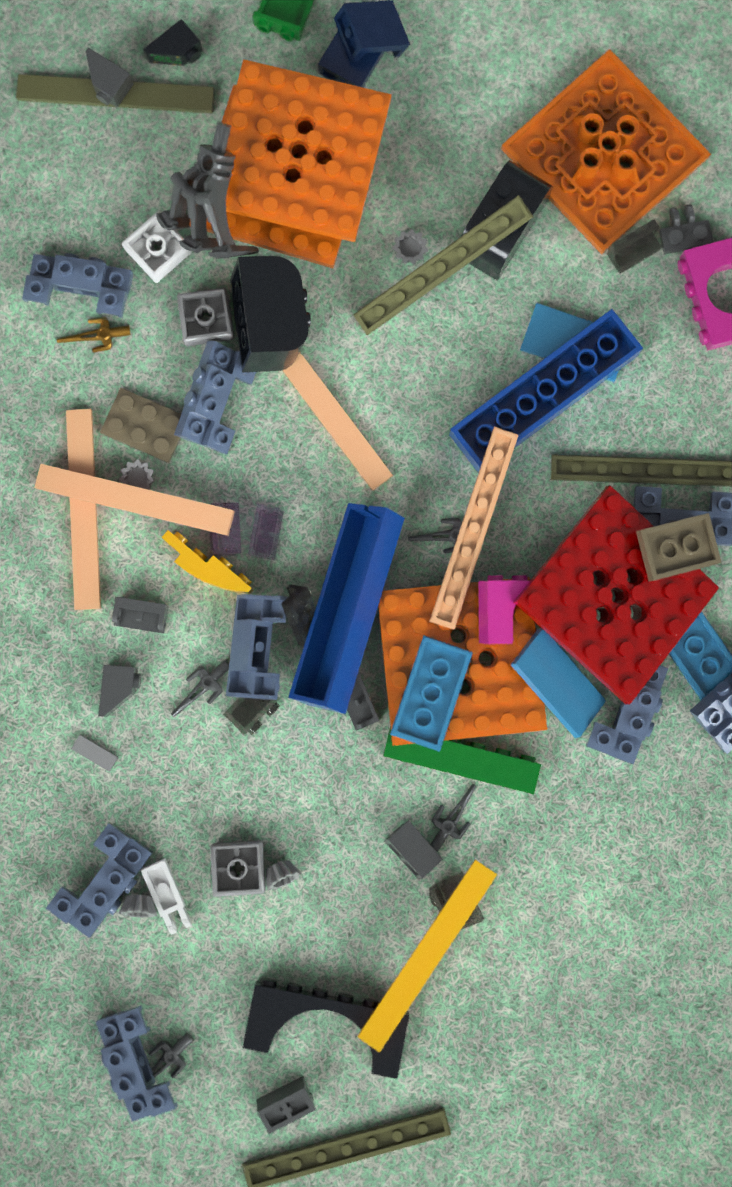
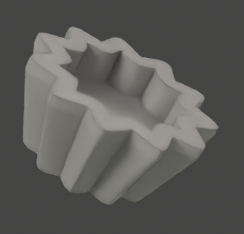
M410 229L408 233L401 231L400 237L394 238L396 244L392 249L396 252V258L402 259L404 264L408 262L415 264L416 261L423 260V254L428 252V248L425 246L427 239L422 238L421 232L415 233L413 229Z
M137 459L134 464L127 462V468L121 469L123 475L119 478V481L123 482V484L150 490V484L155 482L152 478L154 470L149 469L147 462L141 464L140 460Z
M288 860L275 863L266 870L267 889L269 891L282 888L300 878L302 873Z
M128 895L119 911V914L130 917L153 918L157 916L153 898L147 895Z

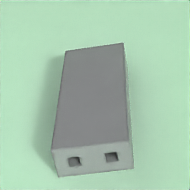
M82 735L78 736L71 748L109 772L118 759V756Z

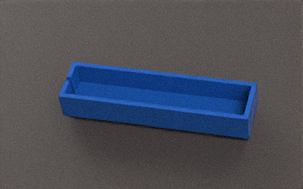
M348 503L288 698L309 706L346 714L405 519L389 508L368 507L366 505Z

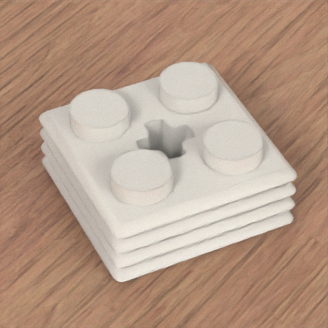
M156 212L122 242L125 251L155 283H158L192 253V251L186 250L180 245V241L184 240V238L176 229L168 230L161 227L156 218V214L160 212ZM156 244L161 246L162 249L154 251L153 246Z

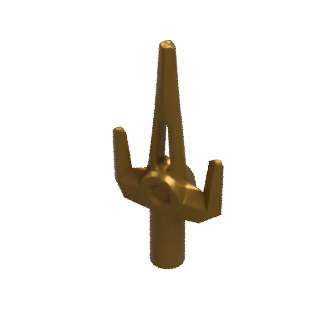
M106 317L89 319L88 323H101L100 328L57 338V343L102 341L103 345L93 348L92 352L106 351L112 347L111 338L131 335L130 325L110 328ZM97 334L96 337L81 338L82 336Z

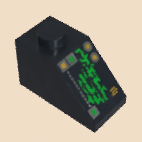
M182 19L143 49L149 63L184 66L188 62L194 63L199 59L203 51L200 40Z

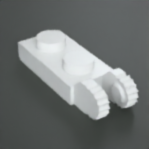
M166 858L142 868V875L159 915L163 917L171 934L177 933V926L170 915L171 912L176 910L179 912L183 925L186 928L192 926L185 909V902Z

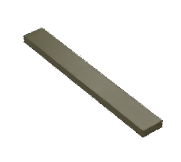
M18 74L16 99L18 101L115 107L112 104L105 105L97 99L91 79ZM133 82V86L118 107L213 114L214 87Z
M518 195L357 311L353 316L366 335H369L534 216L520 195Z
M552 454L551 480L732 487V461Z
M443 1107L245 1162L242 1164L248 1187H266L449 1136L451 1131Z

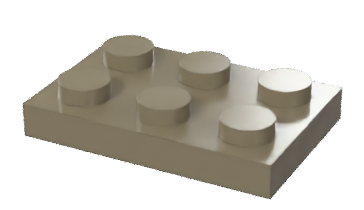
M120 388L100 433L169 464L181 439L174 435L181 413Z
M709 513L636 531L649 582L722 563Z

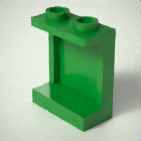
M262 0L258 11L253 13L254 26L263 33H270V31L278 33L286 41H293V39L300 41L315 0Z

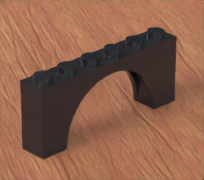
M262 978L261 982L256 981L242 1048L268 1053L273 1038L287 1021L296 1015L312 1010H328L339 1013L349 1018L362 1029L379 1004V1001L364 998V1001L360 1002L353 1000L354 996L345 993H339L338 997L328 995V991L324 989L313 988V991L310 992L302 990L303 986L299 984L287 983V987L277 985V981L274 979ZM409 1011L405 1013L380 1052L370 1046L372 1074L398 1079L409 1021Z

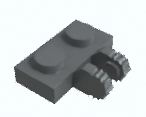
M690 204L685 205L684 209L687 224L680 225L678 209L673 207L669 211L672 227L659 230L664 255L714 243L709 220L695 222V213L693 206Z

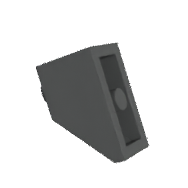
M88 47L86 56L92 85L97 94L96 97L105 105L112 104L118 108L133 86L131 75Z
M103 665L98 716L108 717L135 694L136 689H140L141 673H137L138 668Z

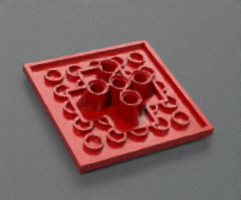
M609 485L604 488L513 603L624 704L630 705L719 587L700 569L649 582L636 531L654 526ZM627 572L630 574V581H629V582H628V580H627V578H628ZM592 573H594L597 577L596 585L593 582L594 576ZM612 591L615 593L614 601L612 600ZM630 607H631L632 610H633V617H632V618H631V609H630ZM596 609L600 612V619H599V621L596 619V618H597Z

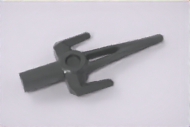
M459 518L441 519V523L453 524L452 529L409 536L408 541H450L455 545L462 522ZM449 535L448 538H433V536ZM454 547L444 549L443 552L452 553Z
M224 660L210 674L204 668H197L186 680L190 682L199 675L200 682L171 715L175 717L208 690L214 691L207 701L208 704H211L223 692L217 680L229 670V664ZM200 687H203L202 691H200L195 697L191 698V696Z
M475 784L471 785L447 818H440L444 810L443 805H440L432 818L434 825L440 828L430 844L435 851H439L448 835L455 839H461L469 828V822H466L460 830L457 829L456 825L476 789ZM461 806V809H460L458 815L456 816L455 820H452V819H451L452 816L455 814V812L457 811V809Z
M186 1033L174 1046L168 1041H160L149 1052L150 1056L159 1050L163 1052L162 1057L151 1069L154 1078L171 1064L177 1065L171 1074V1078H175L184 1069L186 1062L181 1053L194 1041L189 1033ZM164 1061L166 1064L154 1073L156 1068Z

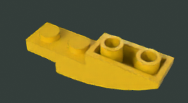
M167 530L161 537L180 553L174 562L192 576L223 590L245 594L252 593L253 589L249 586L252 581L242 573L237 576L230 569L233 565L223 556L217 559L213 555L206 563L205 559L207 556L198 548L192 551L185 544L188 540L178 531L172 534Z

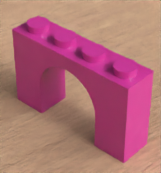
M732 238L684 250L679 257L680 260L677 262L680 274H684L687 283L684 286L686 296L692 298L694 305L692 307L693 319L695 322H699L701 328L699 340L702 345H706L707 351L732 345V313L723 312L716 308L710 301L707 293L709 277L715 273L732 269Z
M488 575L487 581H478L479 643L513 644V610L516 605L513 602L530 582L527 575H512V580H503V575Z

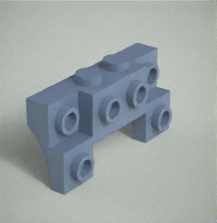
M65 253L64 256L56 255V257L34 254L30 275L26 276L22 299L24 302L32 301L49 306L51 293L54 288L57 291L99 297L96 309L98 314L105 313L123 318L125 304L131 290L133 272L129 269L107 266L103 260L95 257H90L89 260L80 259L79 256L71 253Z
M207 341L199 366L193 373V383L190 391L184 398L185 405L174 435L219 453H228L235 430L220 424V420L235 379L246 384H252L256 372L242 373L239 351H234L216 341Z
M635 487L633 507L654 527L709 513L717 546H732V493L711 492L709 511L661 508L662 488Z
M237 595L226 696L277 700L280 688V674L268 673L273 623H286L288 597Z
M660 665L630 705L621 702L612 728L594 722L586 746L619 760L634 764L642 740H645V737H650L654 723L651 721L654 712L658 713L662 706L663 699L660 698L662 693L660 690L668 668Z
M732 673L690 710L696 721L726 754L732 750Z
M108 823L93 844L108 855L109 858L82 895L79 897L62 886L46 907L48 911L64 923H70L88 938L92 937L108 913L113 916L122 904L119 898L124 892L127 894L131 892L138 882L134 878L153 854L150 849L118 829L112 823Z
M141 1005L129 1010L112 1013L96 1021L104 1047L101 1049L102 1063L110 1074L112 1090L117 1094L119 1100L124 1099L132 1122L150 1115L154 1117L178 1107L177 1102L174 1103L168 1087L170 1085L169 1081L153 1085L156 1081L139 1037L150 1031V1027H146L141 1010L143 1008Z

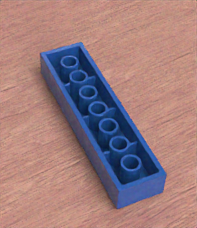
M611 309L450 429L449 436L479 473L494 427L518 434L515 449L638 357L643 347L614 310Z

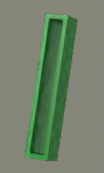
M391 728L389 729L383 757L533 795L535 793L541 764L535 763V757L521 754L520 759L510 756L511 751L496 748L495 752L485 750L486 745L472 741L470 746L460 744L461 739L443 741L440 752L418 744L392 746Z

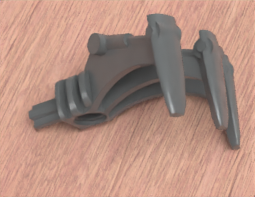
M217 122L212 145H200V152L197 156L198 161L194 166L186 170L184 175L181 172H176L171 176L170 180L174 184L171 195V208L156 214L157 221L163 228L168 230L191 228V235L180 241V245L184 249L195 253L212 250L208 254L216 259L251 255L259 252L258 248L254 246L235 245L229 230L226 214V196L236 155L226 150L231 125ZM207 220L208 223H211L216 238H209L207 236Z

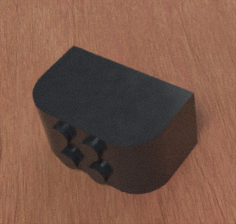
M509 160L491 185L461 236L518 195H520L534 217L469 264L498 281L548 202L553 185Z
M240 256L232 272L230 284L242 373L285 370L295 362L307 339L308 327L311 324L310 313L306 312L305 307L307 303V290L302 286L300 272L292 262L283 257Z

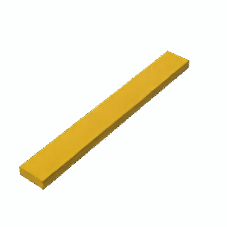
M476 859L473 861L357 1035L359 1039L378 1052L381 1051L496 878L497 874Z

